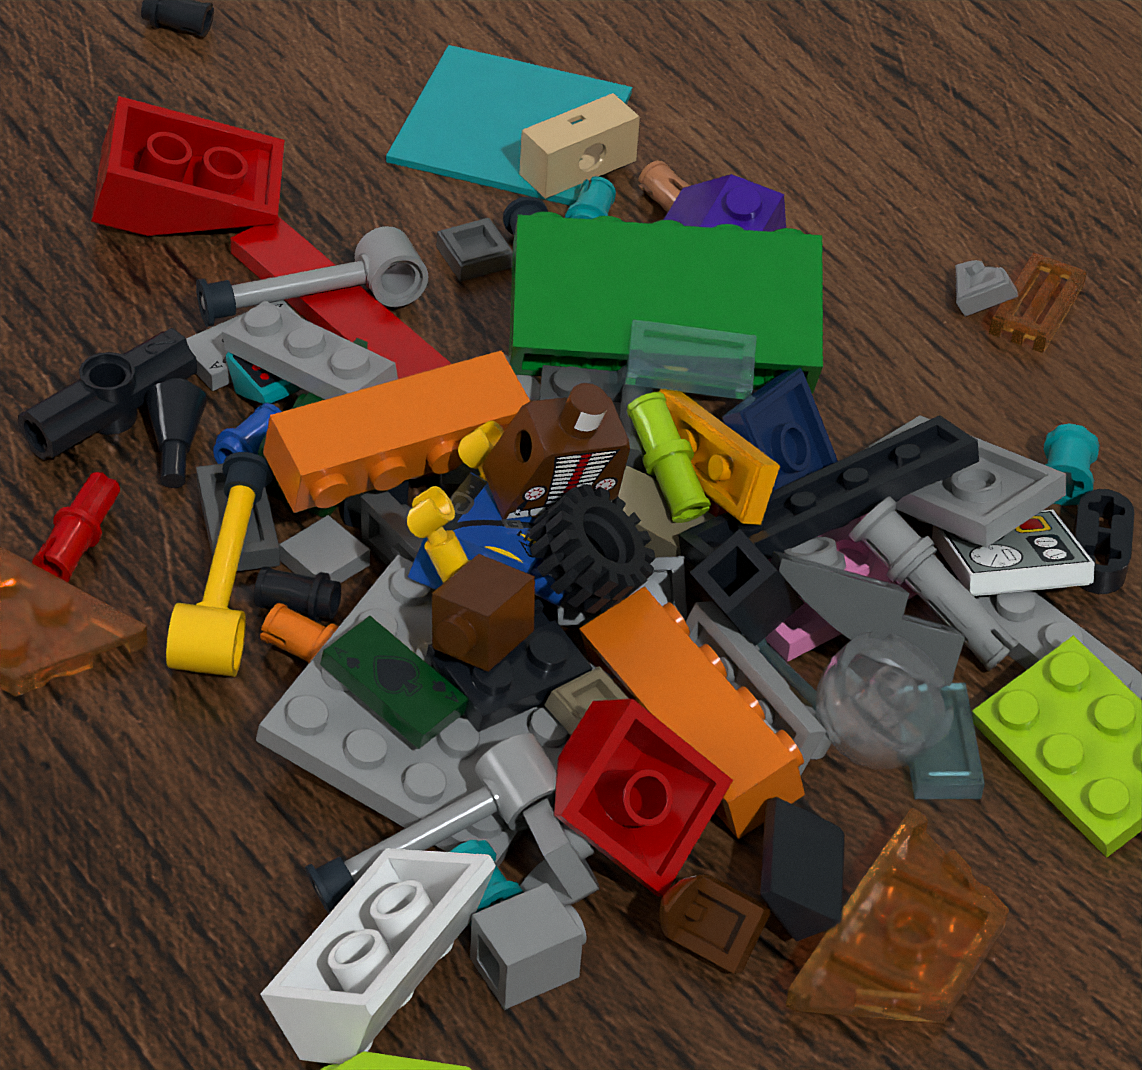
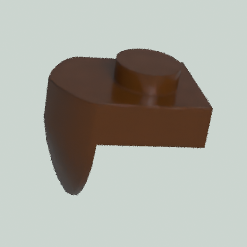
M698 874L680 880L664 893L660 902L659 920L666 937L736 974L743 972L771 914V910L763 903L711 875Z

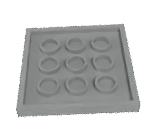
M397 555L259 724L256 741L404 828H408L482 788L483 785L475 772V766L478 760L499 742L517 734L532 733L536 736L557 771V758L571 735L547 709L545 703L480 732L476 731L463 714L418 749L320 665L323 650L369 615L422 660H425L428 645L432 644V593L436 589L410 579L408 574L413 563ZM590 663L593 669L597 668L596 666ZM605 672L613 680L614 676ZM495 812L435 846L450 852L459 844L469 840H486L496 852L494 863L499 867L524 830H510L503 817H500Z

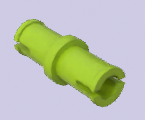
M653 392L636 398L628 404L626 412L629 418H631L646 454L642 461L647 474L656 476L670 509V516L673 522L684 523L697 519L709 511L711 503L705 496L691 463L694 451L690 442L686 439H681L666 405V398L663 393Z

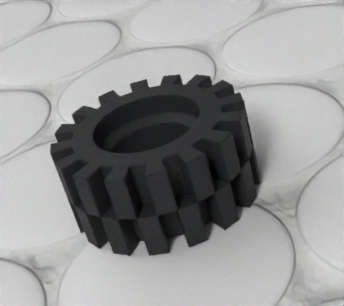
M583 484L579 488L573 487L533 522L535 526L530 529L529 538L536 541V543L530 549L532 557L543 559L544 562L537 568L542 577L551 574L555 579V582L550 587L558 595L563 590H566L569 593L567 602L572 606L578 607L584 602L585 612L595 613L600 609L604 613L648 581L647 579L653 574L655 568L650 565L655 560V552L650 548L644 547L651 541L648 531H638L636 525L641 521L636 513L633 512L628 516L623 511L626 503L617 496L614 500L609 501V490L599 487L593 491L591 484Z

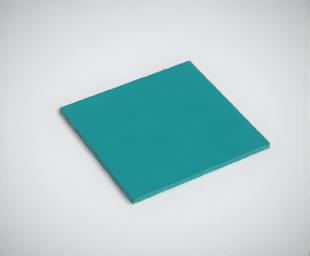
M448 45L386 155V162L571 206L576 203L582 184L545 199L519 175L522 130L612 93L627 105L632 95L633 87ZM580 119V120H577V121H575V122H572L571 124L573 125V124L578 123V122L583 121V120Z

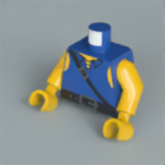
M488 421L463 437L458 447L461 460L470 468H478L480 476L470 472L451 498L438 486H432L414 498L413 508L409 510L407 516V526L415 536L424 539L408 577L416 582L437 589L476 555L481 554L535 576V595L559 607L568 592L563 590L558 595L550 587L555 582V579L551 574L542 577L537 567L544 561L542 558L532 557L530 549L536 543V541L529 538L530 529L535 526L533 522L539 515L502 519L482 469L483 462L504 433L498 423Z

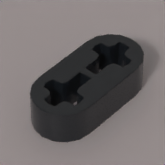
M1110 489L1088 491L1081 497L1073 525V536L1095 563L1093 583L1079 587L1094 594H1109L1119 590L1125 582L1131 560L1135 512L1133 504L1119 492ZM1099 517L1108 519L1110 529L1099 527ZM1094 554L1105 555V565L1096 564Z

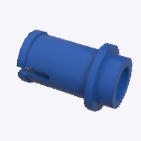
M264 403L256 408L254 413L235 429H224L217 435L216 445L213 448L216 462L222 464L227 456L237 452H249L258 455L260 444L267 434L270 415L282 411L273 404Z

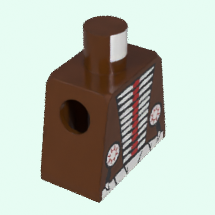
M580 383L573 387L569 397L535 400L523 405L484 460L482 469L502 519L541 515L575 486L579 488L583 484H591L593 491L599 487L609 490V501L614 500L619 495L630 452V444L612 399L600 387L590 383Z

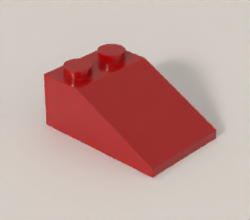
M118 96L102 145L91 222L146 236L275 224L279 210L285 140Z

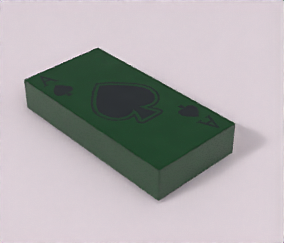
M370 615L323 650L320 665L418 749L465 713L469 698Z

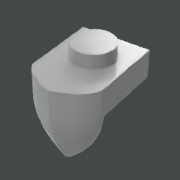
M547 798L523 811L525 819L545 858L520 885L523 892L548 883L563 906L575 904L600 889L599 884L585 859L595 853L591 844L554 816V808Z

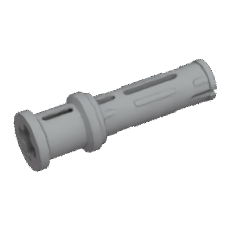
M890 496L872 509L853 528L848 536L855 543L863 541L889 568L886 576L893 583L897 581L901 585L905 582L923 599L945 625L951 626L965 636L963 643L974 653L984 667L990 671L1019 642L1001 627L979 601L944 567L934 555L937 549L934 547L935 543L929 536L921 538L895 511L897 503Z

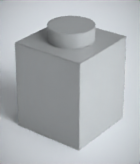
M545 883L472 914L470 960L503 1009L506 1010L579 978L582 945L587 940L585 927L574 907L571 905L563 906L549 884Z

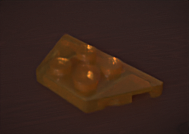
M0 546V688L16 697L45 686L49 680L55 677L71 676L93 668L92 656L123 644L132 653L142 649L148 643L147 625Z
M911 808L842 909L841 923L827 931L789 987L786 1007L800 1012L944 1024L1003 931L1009 909L988 886L979 883L974 878L971 867L955 849L947 853L942 850L926 832L927 818L920 811Z

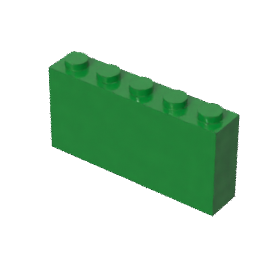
M553 212L518 215L513 241L509 364L515 375L542 376L543 365L618 371L628 364H640L649 368L653 373L654 384L759 390L781 373L801 368L813 394L823 368L822 235L804 234L802 231L793 228H782L773 232L744 230L742 227L733 224H721L713 228L684 226L682 223L673 220H660L652 224L624 222L613 216H599L593 219L563 218L561 215Z

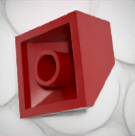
M634 699L592 701L557 758L554 816L656 896L662 897L670 888L732 784L733 779Z

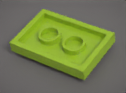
M1074 635L972 710L973 724L1106 858L1142 831V700Z

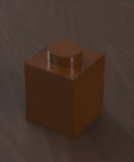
M481 554L476 555L432 593V648L489 672L534 631L535 576Z

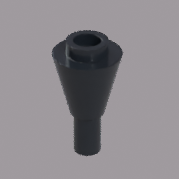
M171 378L152 386L147 391L145 400L158 448L162 453L160 482L168 488H179L186 482V457L205 410L207 396L200 387L192 384L190 381L181 378Z

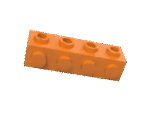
M501 350L272 414L269 418L263 454L293 513L313 507L329 508L353 495L374 489L378 491L390 490L400 485L404 480L432 472L444 474L456 469L464 463L458 453V447L463 437L488 421H495L505 431L520 408L530 402V399Z
M644 586L579 628L591 664L596 667L600 666L605 672L614 676V683L629 699H634L733 779L715 813L737 839H740L765 822L767 800L778 797L792 804L805 795L798 768L804 764V759L796 743L784 730L781 729L774 733L764 722V712L754 695L745 686L736 690L726 679V669L718 655L708 644L705 643L698 647L689 637L690 630L687 623L672 603L668 602L661 606Z

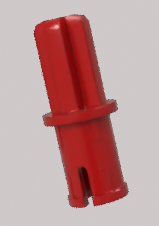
M103 472L90 474L71 506L63 507L56 512L53 519L54 528L32 559L33 569L38 576L52 584H57L59 580L61 584H66L70 580L85 551L97 545L101 540L102 530L100 524L120 493L119 483L115 479L108 478Z

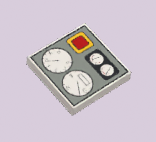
M1054 510L1041 511L987 548L967 542L964 538L933 525L932 541L961 584L973 596L1084 586L1094 581V561Z

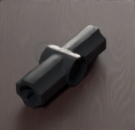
M173 328L160 332L124 354L104 352L92 355L82 362L79 369V380L18 415L19 431L27 440L30 450L43 461L50 457L54 458L94 433L112 435L127 431L136 423L138 418L137 408L146 403L145 396L147 391L164 380L171 378L187 379L197 373L196 356L190 350L186 338Z

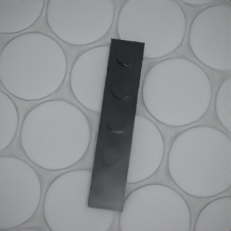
M939 415L772 491L761 525L743 524L729 512H726L679 533L681 556H684L687 561L696 567L736 531L741 529L767 559L772 558L773 551L784 553V550L792 549L828 531L846 526L850 521L869 513L889 496L895 502H898L902 497L936 481L945 480L951 477L953 473L979 462L978 440Z

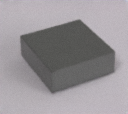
M490 218L437 231L436 247L460 282L512 268L513 251Z

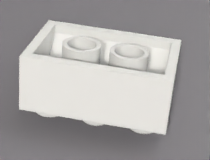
M386 848L260 994L300 1060L340 1065L363 1051L368 1052L372 1046L373 1039L396 1011L412 998L414 989L437 961L452 949L455 939L472 920V914L476 913L496 867L490 855Z

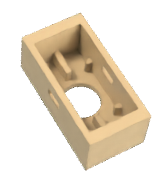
M612 93L525 128L521 134L519 175L546 199L580 185L586 179L589 181L593 176H601L635 162L640 116ZM580 119L583 120V121H580V122L575 123V124H573V125L571 124L572 122H575V121H577V120H580Z

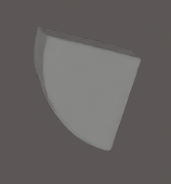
M977 260L955 265L956 304L965 317L1018 297L1014 283L1003 268L984 266L982 261Z

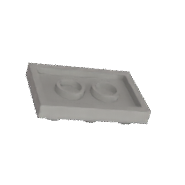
M919 415L869 447L930 419ZM973 437L978 440L979 462L953 473L951 477L945 480L936 481L902 497L896 502V509L915 517L920 522L932 524L964 538L967 542L987 548L1066 495V473Z

